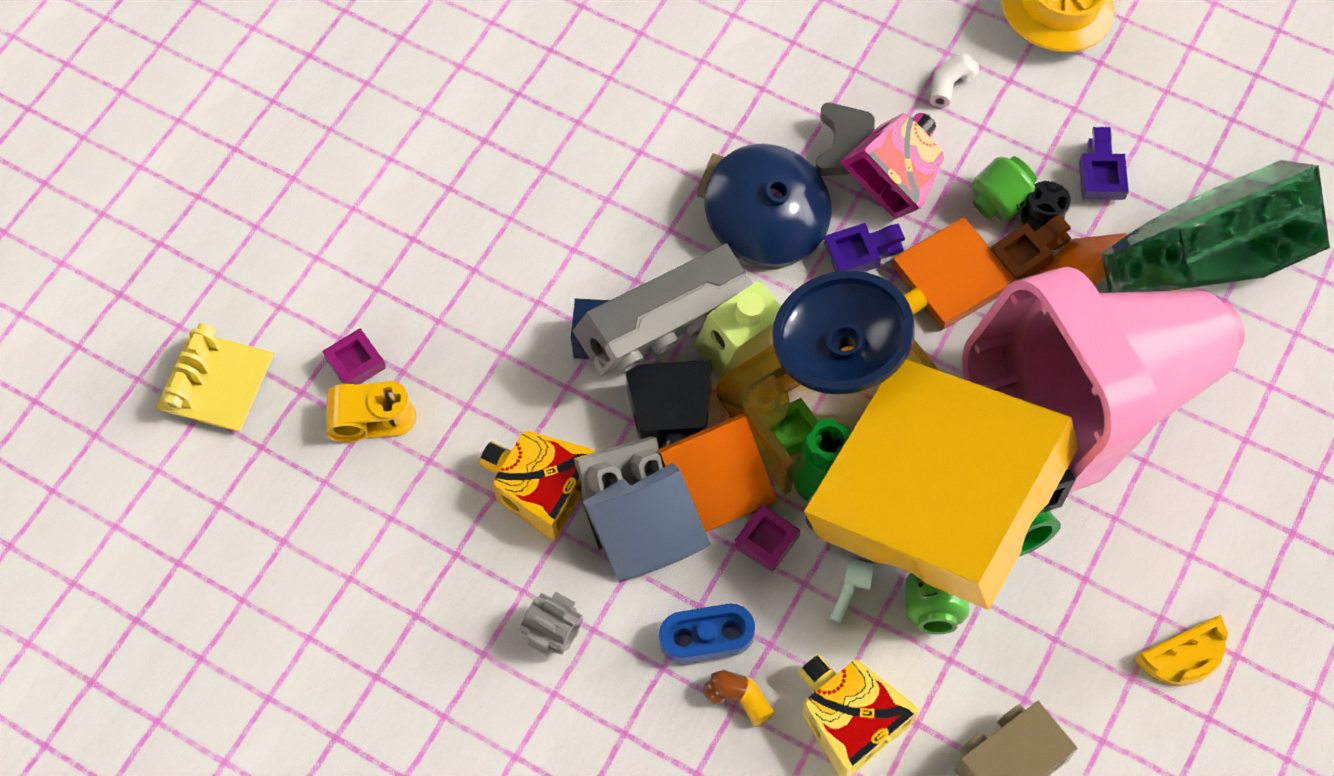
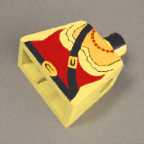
M819 654L809 660L798 673L814 691L804 701L802 715L839 776H852L908 729L914 723L919 711L912 702L858 660H853L840 672L836 673Z

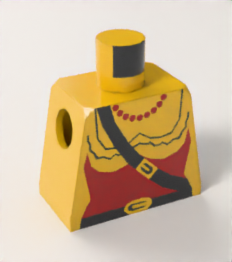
M524 431L512 450L493 441L489 442L482 452L479 465L497 474L492 486L498 502L547 538L556 542L582 497L581 481L575 467L574 458L591 454L595 451L535 432Z

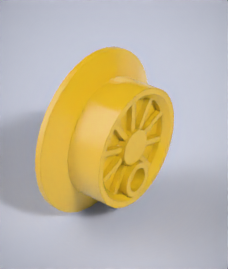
M1001 0L1002 10L1007 21L1019 35L1036 46L1057 52H1076L1094 46L1108 33L1114 18L1112 0Z

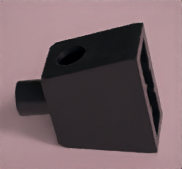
M711 360L640 364L625 372L627 394L639 440L651 436L655 437L660 449L707 429L712 388Z

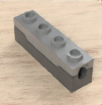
M725 243L588 311L572 331L591 361H594V366L601 376L615 369H618L622 374L640 364L644 360L642 355L652 350L656 355H659L678 343L679 339L677 337L686 332L690 337L698 335L707 316L714 309L752 285L753 282L748 275L746 276V271L728 244Z

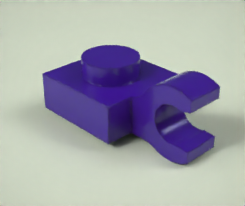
M1093 127V138H1088V153H1082L1079 160L1082 200H1125L1129 192L1126 155L1112 154L1110 127Z
M862 223L825 235L824 246L835 272H866L880 267L881 258L879 255L891 257L902 253L904 248L901 242L905 240L899 224H892L869 233L866 223Z

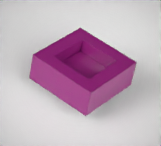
M361 328L322 351L326 361L343 384H361L386 369L383 358Z
M762 504L736 537L734 547L771 572H774L800 537L801 530Z

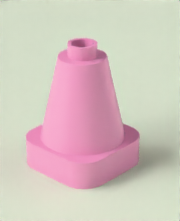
M1060 267L1014 281L1006 286L965 343L962 355L964 379L1072 418L1079 445L1068 466L1076 478L1069 492L1072 493L1103 481L1151 432L1156 424L1226 376L1237 362L1239 350L1244 342V326L1239 314L1232 306L1220 301L1216 296L1206 291L1099 293L1093 283L1082 272L1072 267Z

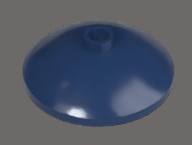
M753 144L732 151L717 164L710 175L705 189V214L712 232L722 245L728 244L735 256L754 265L783 267L805 259L820 245L830 226L832 214L831 199L823 178L816 168L804 157L782 146ZM770 189H777L778 191H780L782 194V198L774 197L771 194Z
M837 271L811 279L789 295L776 315L772 339L780 365L797 383L821 393L851 394L877 386L891 377L902 366L912 349L915 324L910 304L902 292L892 283L882 277L866 272ZM845 347H853L851 350L841 351Z

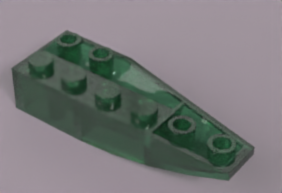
M1279 160L1206 191L1147 222L1102 253L1108 292L1171 291L1264 278L1329 249L1330 243L1319 165Z

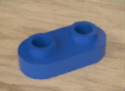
M731 603L676 612L669 615L661 624L659 630L660 647L668 659L681 664L739 655L745 652L754 640L755 622L753 616L746 608ZM732 626L737 628L740 634L736 638L728 639L723 636V629ZM681 634L689 635L692 638L691 644L685 647L677 645L674 640Z

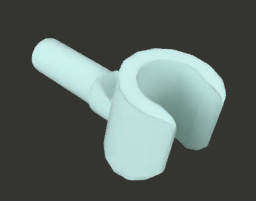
M854 560L848 564L844 585L841 589L842 592L829 618L831 621L837 624L841 623L853 597L855 587L870 590L874 569L872 563Z

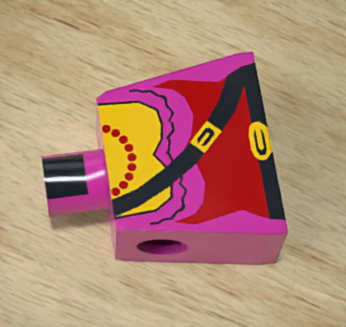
M902 113L878 126L850 151L840 163L894 219H898L923 206L943 162L944 154L930 138L936 130V123L933 118L925 113H916L913 118L908 114Z

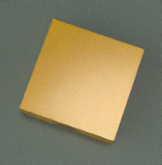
M906 359L902 366L879 386L804 510V513L819 539L873 562L902 568L932 587L989 610L1022 551V545L1031 523L1048 504L1079 448L1072 418Z

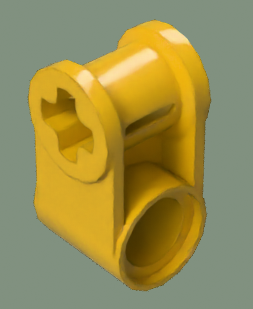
M396 381L358 385L340 384L327 390L326 435L331 440L337 442H356L370 438L398 437L408 433L416 423V411L409 402L408 393L402 384ZM388 392H392L394 398H391ZM390 420L394 421L395 426L391 424Z

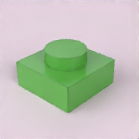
M799 398L763 415L762 428L784 459H787L802 451L805 435L814 427V423L818 420L803 399Z

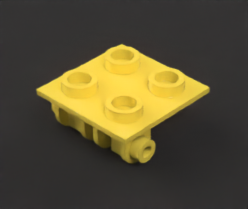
M199 323L197 329H191L168 382L162 391L156 409L240 432L274 353L214 337L215 329L213 327Z

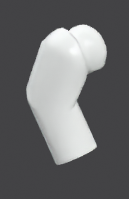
M960 53L939 67L934 73L930 103L940 108L949 106L954 82L959 78L963 81H970L971 78H975L979 71L977 61L971 59L969 54Z

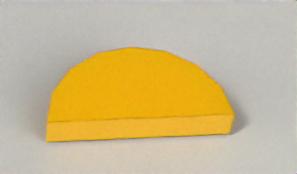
M1221 614L1138 654L1134 660L1148 675L1165 684L1186 686L1203 681L1220 666L1226 652L1228 631Z

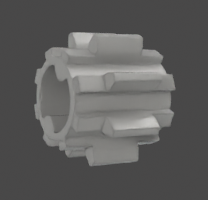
M555 592L552 598L544 593H540L532 601L520 625L521 633L527 635L528 645L546 656L550 654L551 650L560 655L568 650L583 623V615L576 612L577 609L574 607L576 602L558 592Z

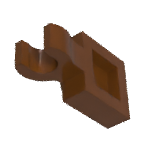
M1061 215L1053 217L1037 231H1034L1028 223H1025L991 246V250L1016 280L1033 276L1054 261V254L1051 250H1057L1071 240V236L1067 233L1071 226Z

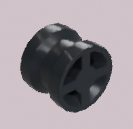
M1041 181L1034 184L1035 191L1028 193L1027 206L1021 212L1023 225L1028 223L1034 231H1037L1057 215H1061L1065 219V215L1071 205V197L1069 192L1056 182Z

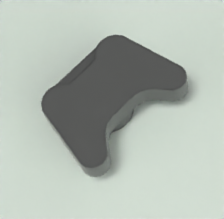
M828 102L821 106L820 119L832 129L834 143L829 151L817 157L815 168L821 176L850 174L840 162L874 131L875 118L868 111Z

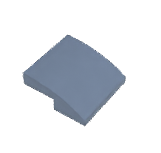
M673 463L632 486L622 479L582 502L612 570L619 580L661 569L711 545L682 473Z

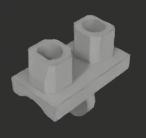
M651 436L574 458L575 467L581 481L583 501L622 479L632 486L662 469L661 456L657 452L659 449L657 439Z

